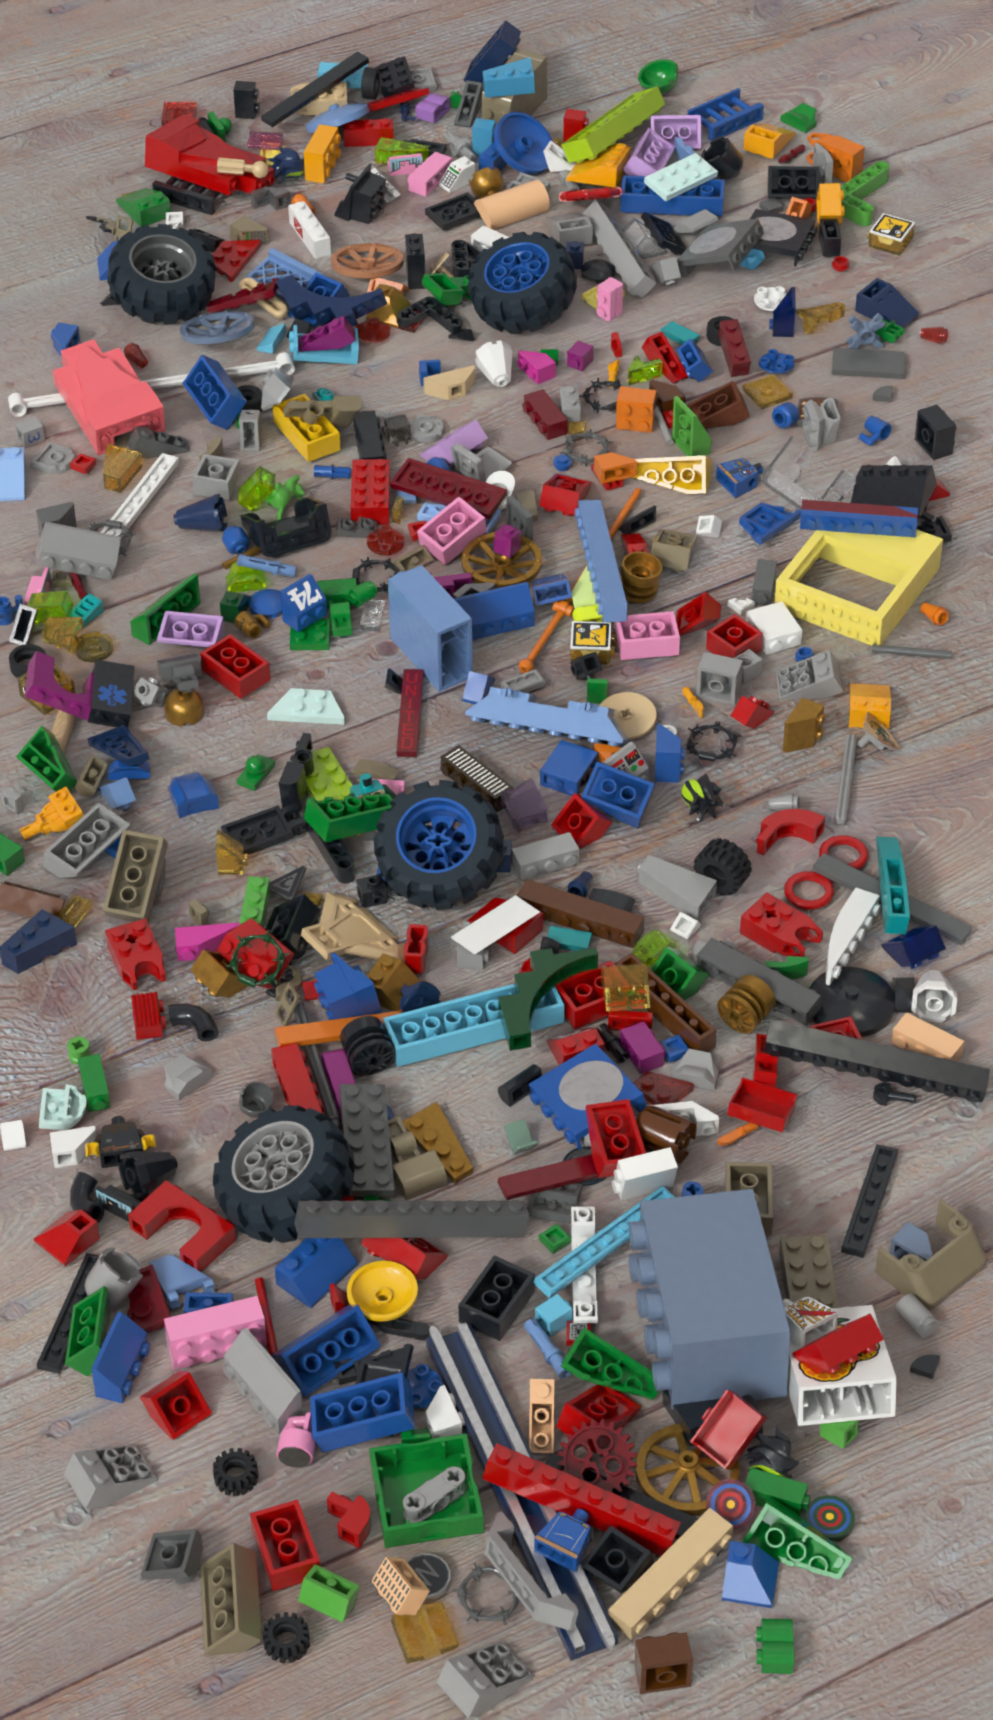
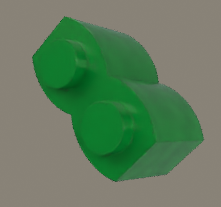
M762 1618L761 1627L756 1626V1642H761V1649L756 1650V1665H761L762 1673L793 1674V1619Z

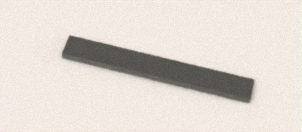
M825 853L813 865L812 871L852 891L855 888H859L880 895L878 904L882 905L879 880ZM908 895L910 920L960 945L963 944L971 933L972 926Z

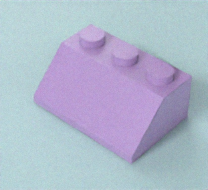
M701 115L651 116L650 129L675 146V138L681 137L683 143H686L687 146H692L693 149H701Z
M476 419L458 428L422 452L420 456L427 461L434 457L443 458L449 467H452L454 465L451 451L452 446L458 443L461 446L467 447L469 451L471 449L475 451L482 447V442L488 438Z
M165 611L157 642L210 647L224 638L223 616Z

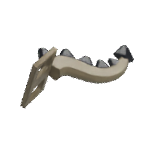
M86 216L88 220L100 222L99 228L103 229L104 232L113 234L114 241H118V236L123 237L129 231L132 233V219L117 216V220L114 222L105 218ZM121 219L129 222L128 230L120 228Z
M291 962L286 967L288 969L286 973L289 974L285 976L286 979L280 978L278 985L272 982L270 985L274 989L266 991V994L275 998L276 1001H280L275 1014L283 1026H288L300 999L296 991L302 984V976ZM290 993L294 994V1000L292 1004L289 1001V998L291 996ZM282 1007L287 1012L285 1020L280 1014Z

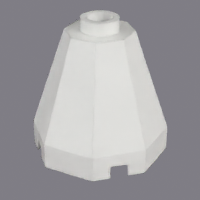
M502 340L496 341L497 344L487 342L476 351L475 363L493 385L497 387L506 386L511 381V345Z
M929 970L923 974L913 990L911 1010L917 1013L921 1020L942 1023L948 1015L951 1014L952 1016L956 1013L957 993L945 976L937 970Z

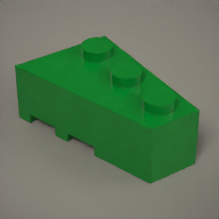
M41 726L16 757L54 791L57 792L67 787L70 792L76 785L77 779L55 735Z

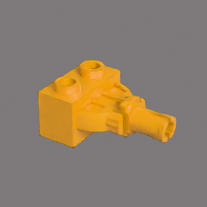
M67 787L49 795L50 802L44 806L41 813L35 815V822L19 829L25 841L41 832L47 835L51 832L68 830L84 816Z

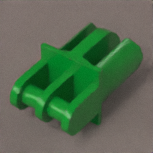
M884 319L882 321L886 325L875 331V334L883 338L882 343L885 341L894 343L896 339H899L905 333L903 327L895 324V320L889 322Z

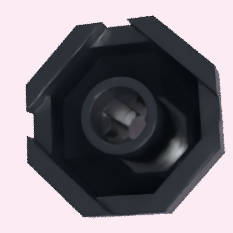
M133 1151L120 1154V1159H123V1162L119 1163L118 1169L125 1190L127 1191L130 1188L133 1194H130L131 1196L142 1198L150 1195L162 1183L173 1177L178 1163L170 1152Z

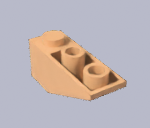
M530 1379L529 1448L532 1453L551 1454L554 1450V1379Z

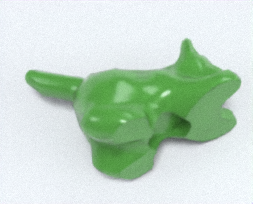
M299 475L293 476L284 485L281 482L275 484L272 487V492L266 496V502L278 510L277 520L282 519L285 507L293 497L302 499V495H305L302 485L297 483L300 479Z

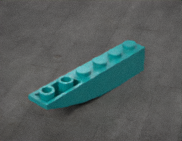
M876 836L884 933L906 934L910 912L906 875L898 838Z

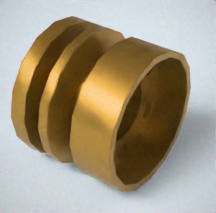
M640 551L629 553L624 557L620 578L626 600L634 603H646L655 598L662 573V564L657 557Z
M748 974L741 976L717 1002V1009L723 1021L733 1030L744 1034L751 1033L776 1006V998L771 988L763 980Z

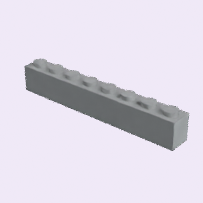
M595 199L582 214L588 216L593 226V235L598 238V244L604 248L603 252L610 257L609 261L616 267L615 271L622 276V282L629 287L627 290L633 296L638 295L643 298L656 282L607 206Z

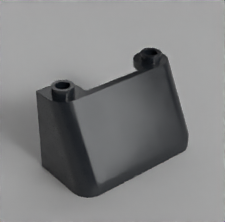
M310 496L299 499L295 503V516L265 523V520L260 519L255 513L240 515L243 528L260 553L267 557H274L328 541L331 537V526L326 503Z

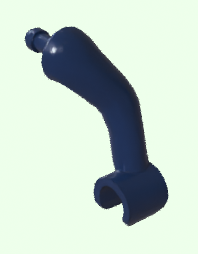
M403 102L400 103L401 120L403 122H407L408 119L415 121L416 117L408 116L410 104L408 103V105L404 106Z

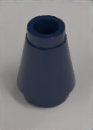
M583 871L568 884V892L585 897L593 879L592 874Z

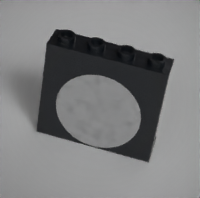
M755 209L750 219H759L764 234L754 245L753 249L794 256V266L796 267L799 261L803 260L804 253H807L808 245H811L813 237L816 236L817 227H815V220Z

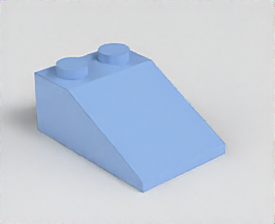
M24 447L0 448V501L25 500L26 457Z

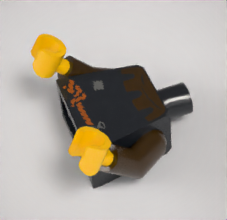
M122 1116L113 1117L111 1120L112 1124L104 1125L102 1133L98 1134L93 1142L85 1144L86 1157L89 1155L99 1157L100 1153L102 1168L119 1166V1163L123 1162V1159H120V1154L145 1151L151 1147H157L154 1135H147L141 1129H137L134 1122H125Z

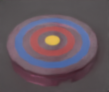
M727 1479L718 1482L711 1488L707 1496L706 1508L707 1510L711 1508L732 1524L733 1530L745 1527L752 1521L757 1505L754 1492L747 1484L740 1480Z

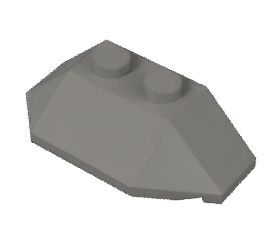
M277 368L273 371H268L263 380L265 383L261 405L263 411L272 408L274 404L278 405L281 403L291 389L294 377Z

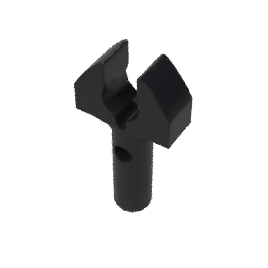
M882 1082L875 1085L873 1099L878 1104L887 1106V1102L890 1100L915 1103L916 1095L893 1091L890 1088V1083Z

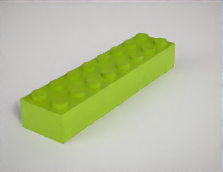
M658 86L631 94L561 144L568 162L576 161V163H581L586 158L589 160L595 159L599 153L606 151L607 147L616 144V140L624 138L625 134L634 131V127L642 125V121L651 118V115L660 112V108L665 105Z

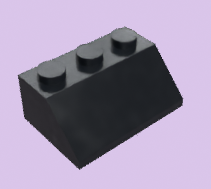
M768 166V198L791 199L795 197L798 199H816L819 188V167Z
M305 894L274 907L266 926L267 931L270 930L274 937L295 953L291 961L300 959L306 953L308 942L301 936L302 928L316 925L321 912Z

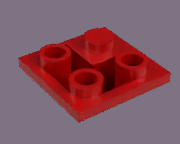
M80 1209L68 1211L33 1239L36 1244L61 1264L67 1266L97 1242L100 1237L97 1221Z

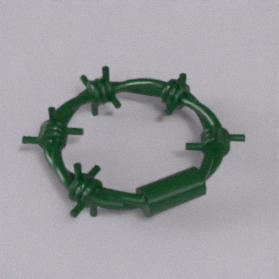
M270 930L265 935H250L242 939L239 935L237 936L240 942L232 954L230 965H226V967H232L239 982L253 988L256 985L272 984V982L278 985L275 978L283 966L285 955L290 954L283 953L278 943L272 938V935H269ZM257 938L267 943L266 948L269 943L273 944L278 952L277 959H272V961H278L277 970L268 976L266 973H263L266 979L259 982L247 975L240 974L237 967L239 966L238 961H243V959H237L239 949L247 944L251 948L252 946L249 942Z

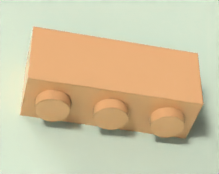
M906 1013L893 1028L891 1043L901 1049L956 1062L962 1057L963 1040L909 1013Z

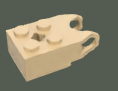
M346 82L338 83L295 113L315 115L316 117L329 110L331 105H347ZM310 83L294 86L290 89V95L292 96L294 91L301 90Z

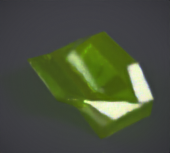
M237 562L232 563L231 569L225 577L227 591L238 593L266 589L264 573L261 570L237 566Z
M652 930L637 942L631 953L650 968L657 962L666 947L676 948L677 946L673 940L659 930Z

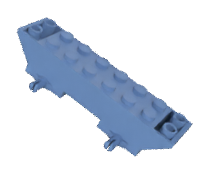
M490 687L489 695L465 711V715L471 716L470 720L486 723V719L490 720L489 724L505 726L506 723H510L509 727L525 730V726H527L529 731L543 734L545 730H549L548 734L564 737V733L569 734L568 738L583 741L584 737H588V742L601 744L605 740L608 741V745L621 748L623 744L629 743V739L613 718L615 709L598 706L597 704L592 705L590 702L579 703L569 701L567 709L535 703L537 695L523 693L519 690L514 691L511 688Z

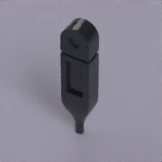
M401 1318L389 1321L367 1319L368 1323L374 1324L387 1334L417 1340H426V1338L430 1337V1326L426 1323Z

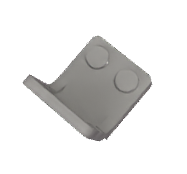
M458 443L451 447L456 472L461 475L486 482L488 477L494 472L508 471L512 468L510 460L490 447L484 448L477 454L472 453L467 447L461 446Z

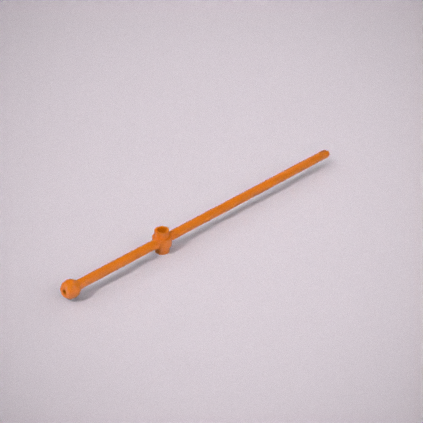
M640 488L634 490L610 527L609 535L611 540L641 494ZM577 581L575 582V584H574L573 587L571 588V592H572L573 588L575 587ZM572 598L554 602L552 610L556 611L527 659H522L519 662L518 667L521 673L534 669L533 662L561 618L565 617V615L568 617L572 616L574 606L570 605L573 601Z

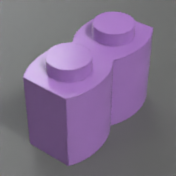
M430 93L423 101L417 104L415 109L417 118L432 123L438 122L441 116L450 110V98Z

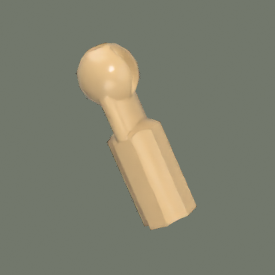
M218 158L217 173L243 176L245 172H249L258 178H263L268 174V165L263 161H257L252 165L246 164L244 160Z

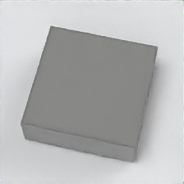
M5 787L1 791L3 806L16 814H20L23 811L21 796Z

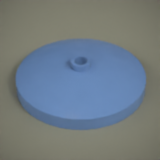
M356 103L342 106L334 104L329 106V110L311 119L305 124L308 133L315 132L319 124L337 127L366 115L370 110L368 104Z

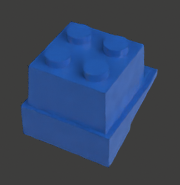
M331 953L333 964L314 973L317 982L313 984L317 994L320 995L318 999L322 1008L326 1009L328 1020L382 1013L374 984L362 973L359 964L350 967L337 954Z

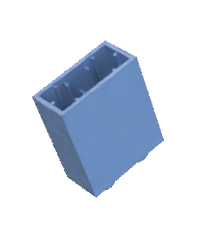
M422 565L408 571L398 572L389 578L388 595L391 640L418 669H423V675L438 692L466 681L469 671L473 672L472 618Z

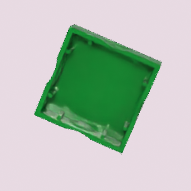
M467 1434L433 1438L420 1443H400L369 1448L370 1468L385 1548L484 1533L483 1512L478 1488L473 1479L472 1458ZM449 1467H459L464 1471L465 1493L461 1498H458L442 1511L435 1513L425 1521L410 1523L409 1520H404L403 1512L405 1509L403 1507V1499L407 1494L413 1492L426 1481L433 1479Z

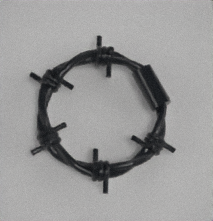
M597 378V381H591L592 385L586 388L583 395H579V397L585 399L586 403L592 406L593 411L597 410V413H599L600 409L611 412L616 410L617 402L604 406L594 399V403H592L589 398L594 393L589 392L592 388H594V391L599 387L602 389L601 385L613 386L615 391L622 385H620L619 379L614 382H599V378Z
M367 557L365 561L361 559L362 564L353 569L352 578H356L357 585L361 584L359 582L360 569L364 567V571H366L367 567L373 568L371 565L383 564L385 570L391 568L395 572L394 575L399 571L392 564L390 558L380 561L369 560V557ZM383 582V585L380 584L381 587H377L378 592L384 591L388 594V584H385V582Z
M716 721L714 725L698 727V724H696V727L693 729L688 728L691 733L685 750L688 749L690 754L693 753L699 756L698 759L715 762V759H724L726 757L730 759L732 755L737 756L733 752L737 744V737L741 735H736L729 729L722 727L720 721ZM709 728L713 729L716 734L722 730L729 736V740H726V742L730 741L732 748H726V751L721 749L720 751L723 753L717 756L714 753L698 752L695 749V745L698 742L693 743L692 737L695 739V736L699 733L703 735L704 733L701 731Z

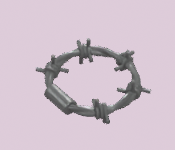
M589 429L586 433L574 435L570 433V436L565 435L564 451L560 452V454L564 453L573 460L581 462L580 465L585 464V467H587V462H594V457L588 459V455L586 457H583V454H581V457L572 455L575 451L571 452L568 448L570 444H575L573 441L582 436H585L586 441L591 437L601 440L597 442V444L601 443L604 448L597 454L601 455L609 453L608 446L613 441H608L607 437L602 438L598 434L592 433V430Z
M106 520V522L96 525L95 522L89 524L91 525L90 531L95 532L103 526L116 529L122 528L124 533L120 535H125L127 540L124 546L119 547L118 556H126L125 552L131 542V537L136 535V533L132 534L120 521Z
M474 1563L475 1568L464 1579L460 1588L452 1589V1592H457L460 1603L470 1615L466 1621L469 1622L471 1618L476 1622H479L478 1620H501L504 1625H507L505 1621L520 1603L519 1598L513 1591H508L509 1594H513L514 1599L511 1608L504 1610L500 1606L501 1610L496 1615L484 1616L480 1614L484 1608L478 1611L474 1607H468L466 1597H472V1594H467L466 1587L470 1579L474 1578V1580L477 1579L480 1582L479 1577L482 1574L493 1572L494 1575L504 1580L496 1568H480V1565L477 1566Z

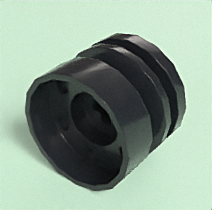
M363 1016L354 1019L340 1033V1043L347 1054L353 1071L357 1074L364 1076L373 1075L383 1071L393 1062L396 1055L394 1046L387 1036V1031L382 1021L377 1017Z

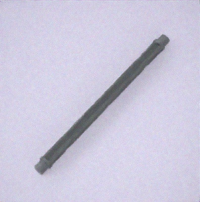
M301 998L294 1010L297 1024L309 1023L305 1005ZM304 1045L325 1113L331 1122L335 1123L341 1130V1118L333 1100L317 1045Z

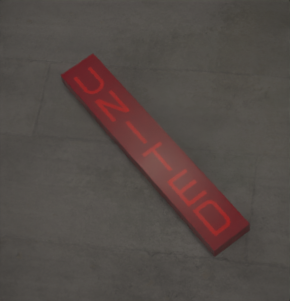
M423 669L403 670L397 757H417Z

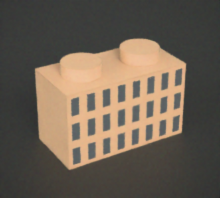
M385 1557L372 1580L378 1589V1593L387 1600L391 1610L398 1615H416L430 1592L407 1561L402 1558Z

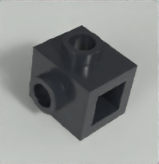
M596 652L570 661L571 672L576 676L577 680L584 678V681H587V678L593 679L596 677V673L602 671Z
M381 874L356 879L357 895L362 907L367 908L387 903V894L390 893L387 881H383Z

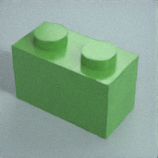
M314 1564L303 1579L298 1601L343 1623L354 1609L360 1585Z

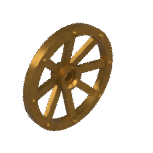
M495 532L473 539L463 550L462 569L464 573L471 572L474 583H495V589L524 582L529 583L537 577L542 568L541 550L536 543L521 535L520 545L523 547L510 558L501 554L495 555L487 545V543L494 542ZM478 547H481L492 561L471 554ZM528 551L535 558V560L515 562ZM469 561L487 566L488 568L474 571ZM532 567L526 574H522L514 570L519 568ZM491 573L497 574L495 580L483 577V575ZM508 574L514 577V579L502 580V577Z
M674 1424L656 1431L643 1443L636 1460L638 1465L636 1477L642 1492L646 1496L689 1515L704 1514L711 1508V1498L705 1501L700 1500L696 1476L699 1475L718 1489L725 1484L703 1467L722 1466L712 1458H699L704 1452L698 1447L693 1451L688 1450L683 1436V1429L679 1424ZM675 1437L680 1454L657 1445L666 1439ZM650 1453L674 1461L645 1471L646 1459ZM739 1459L731 1469L727 1484L738 1485L740 1473ZM676 1471L675 1476L662 1495L653 1488L648 1480ZM682 1479H688L693 1503L677 1502L670 1499ZM726 1488L720 1491L715 1499V1509L719 1508L721 1496L727 1492H735L736 1488ZM731 1496L726 1497L723 1501V1504L727 1502Z

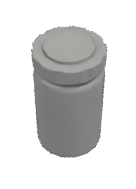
M909 1293L898 1301L895 1308L896 1311L922 1338L929 1337L937 1330L940 1322L914 1294Z

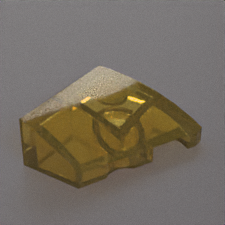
M836 302L798 308L795 310V313L805 321L811 318L816 323L828 320L831 323L844 316L845 304Z
M47 617L43 628L44 641L48 644H54L59 649L64 647L68 653H74L79 644L77 635L84 624L82 617Z

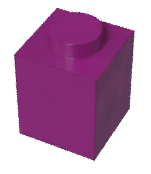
M578 340L567 351V366L583 372L593 361L594 346Z
M504 524L495 532L493 552L508 558L512 557L520 550L521 530Z

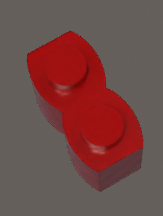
M410 924L407 929V941L404 945V963L414 974H422L426 967V955L429 950L427 925Z

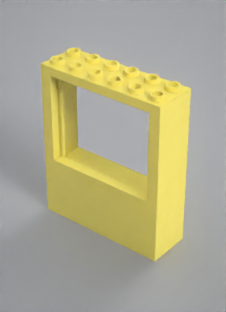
M816 530L777 578L775 603L782 601L791 615L871 646L872 644L882 645L940 569L943 539L920 530H916V538ZM821 558L890 583L896 587L880 608L875 611L799 582L815 561Z

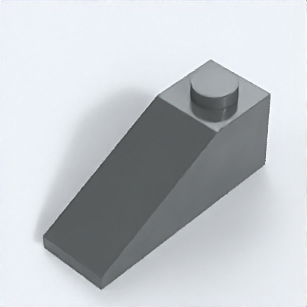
M466 80L454 125L471 127L482 105L484 90L482 83Z

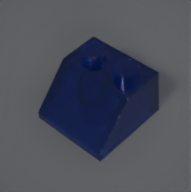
M937 925L915 927L907 931L906 934H901L881 944L882 948L901 967L910 966L911 969L921 966L923 964L922 961L925 959L932 960L939 957V952L946 949Z

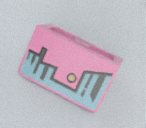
M422 154L389 157V161H387L389 175L412 174L423 163Z
M45 567L42 576L31 577L24 599L25 606L44 608L52 584L50 568Z

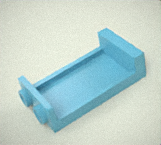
M293 325V331L289 332V353H293V360L357 364L359 353L358 328H354L356 341L341 349L300 352L298 349V339L304 334L297 333V325Z

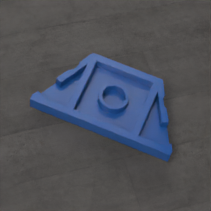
M760 503L742 515L739 524L761 545L801 517V510L796 509L794 513L784 511L785 507Z

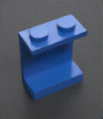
M561 740L540 770V785L571 796L574 793L580 794L581 779L590 767H595L598 761V752Z

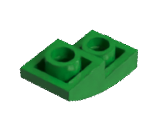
M787 956V962L765 961V966L772 970H777L783 976L794 980L807 975L809 957Z

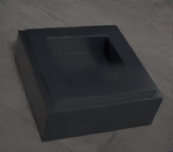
M353 1358L333 1362L335 1370ZM357 1360L343 1372L341 1370L338 1372L337 1379L339 1385L356 1381L359 1370Z

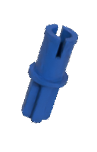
M333 464L331 466L314 465V477H330V479H333V477L350 478L351 468L336 467Z

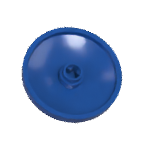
M511 112L503 116L495 126L494 141L498 152L506 163L515 170L529 175L542 173L548 168L543 151L550 140L552 142L553 140L547 129L537 119L522 112Z

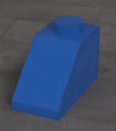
M58 322L56 327L52 329L51 339H53L54 348L60 356L61 350L76 346L79 343L80 335L77 325Z

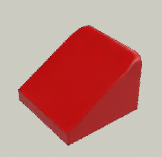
M334 1283L330 1284V1300L334 1313H337L350 1304L347 1299V1293Z

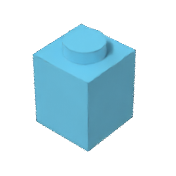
M556 1294L535 1308V1318L546 1334L551 1337L567 1327V1321H572L573 1308L567 1300H563Z

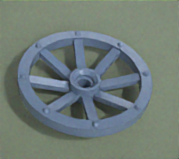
M225 310L208 313L185 322L180 327V334L184 341L193 344L227 342L240 338L252 331L255 326L254 318L249 313ZM221 319L220 324L212 325L209 322ZM228 319H238L226 327ZM244 321L247 322V323L244 324V325L238 326V325H240L241 323H243ZM203 324L208 330L195 328V326Z

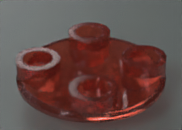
M374 317L355 325V328H358V338L366 342H381L390 336V327L379 322Z
M382 525L380 529L374 530L367 535L368 548L379 555H393L404 547V536L392 529L390 525Z

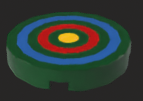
M825 1495L817 1497L809 1503L805 1511V1521L832 1541H842L850 1535L854 1528L855 1515L852 1507L845 1500L837 1496Z

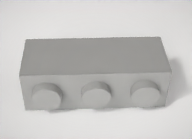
M570 832L511 849V864L520 880L579 864V847Z

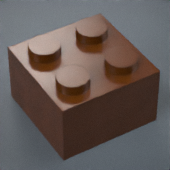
M672 1632L658 1637L646 1636L635 1641L634 1668L640 1694L691 1687L693 1657L687 1632Z

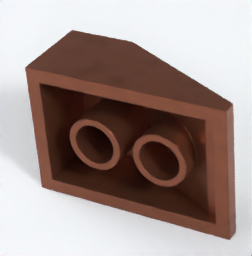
M734 381L687 405L698 417L704 428L735 425L750 417L743 396Z

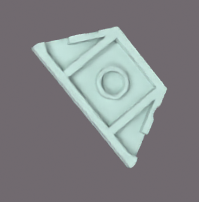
M291 688L267 713L268 720L341 725L345 723L344 715L330 690Z

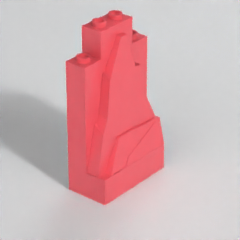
M93 339L61 350L64 367L53 370L54 384L98 456L115 450L114 437L132 431L136 426H145V428L153 431L165 432L162 403L148 383L140 381L120 347L102 353Z

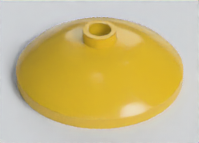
M376 1261L362 1266L351 1276L347 1285L349 1304L359 1305L365 1318L373 1321H389L403 1316L413 1307L418 1295L417 1281L412 1272L405 1266L392 1261Z

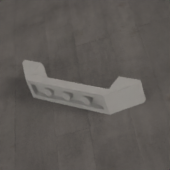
M502 1511L498 1512L488 1534L485 1555L536 1621L569 1631L574 1630L578 1617L576 1604L569 1599L566 1593L547 1598L546 1593L540 1589L533 1576L527 1572L520 1559L509 1548L514 1534V1525Z

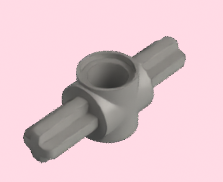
M448 131L444 137L450 143L449 148L452 155L465 156L474 162L476 155L471 151L469 139L467 137L455 136Z

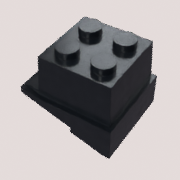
M369 163L359 177L350 173L346 174L345 179L354 183L351 185L344 201H340L334 216L346 221L353 219L370 224L373 219H376L379 211L384 209L386 204L384 197L387 192L386 179L371 172L372 164Z

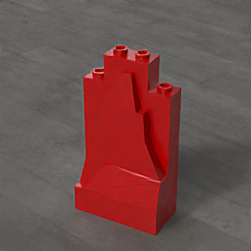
M183 114L146 135L145 167L226 195H231L237 190L251 194V191L274 185V169L268 167V174L263 178H258L249 172H245L243 176L217 173L218 158L244 160L246 164L252 165L257 161L266 163L267 158L225 143L220 137L200 127L199 119Z

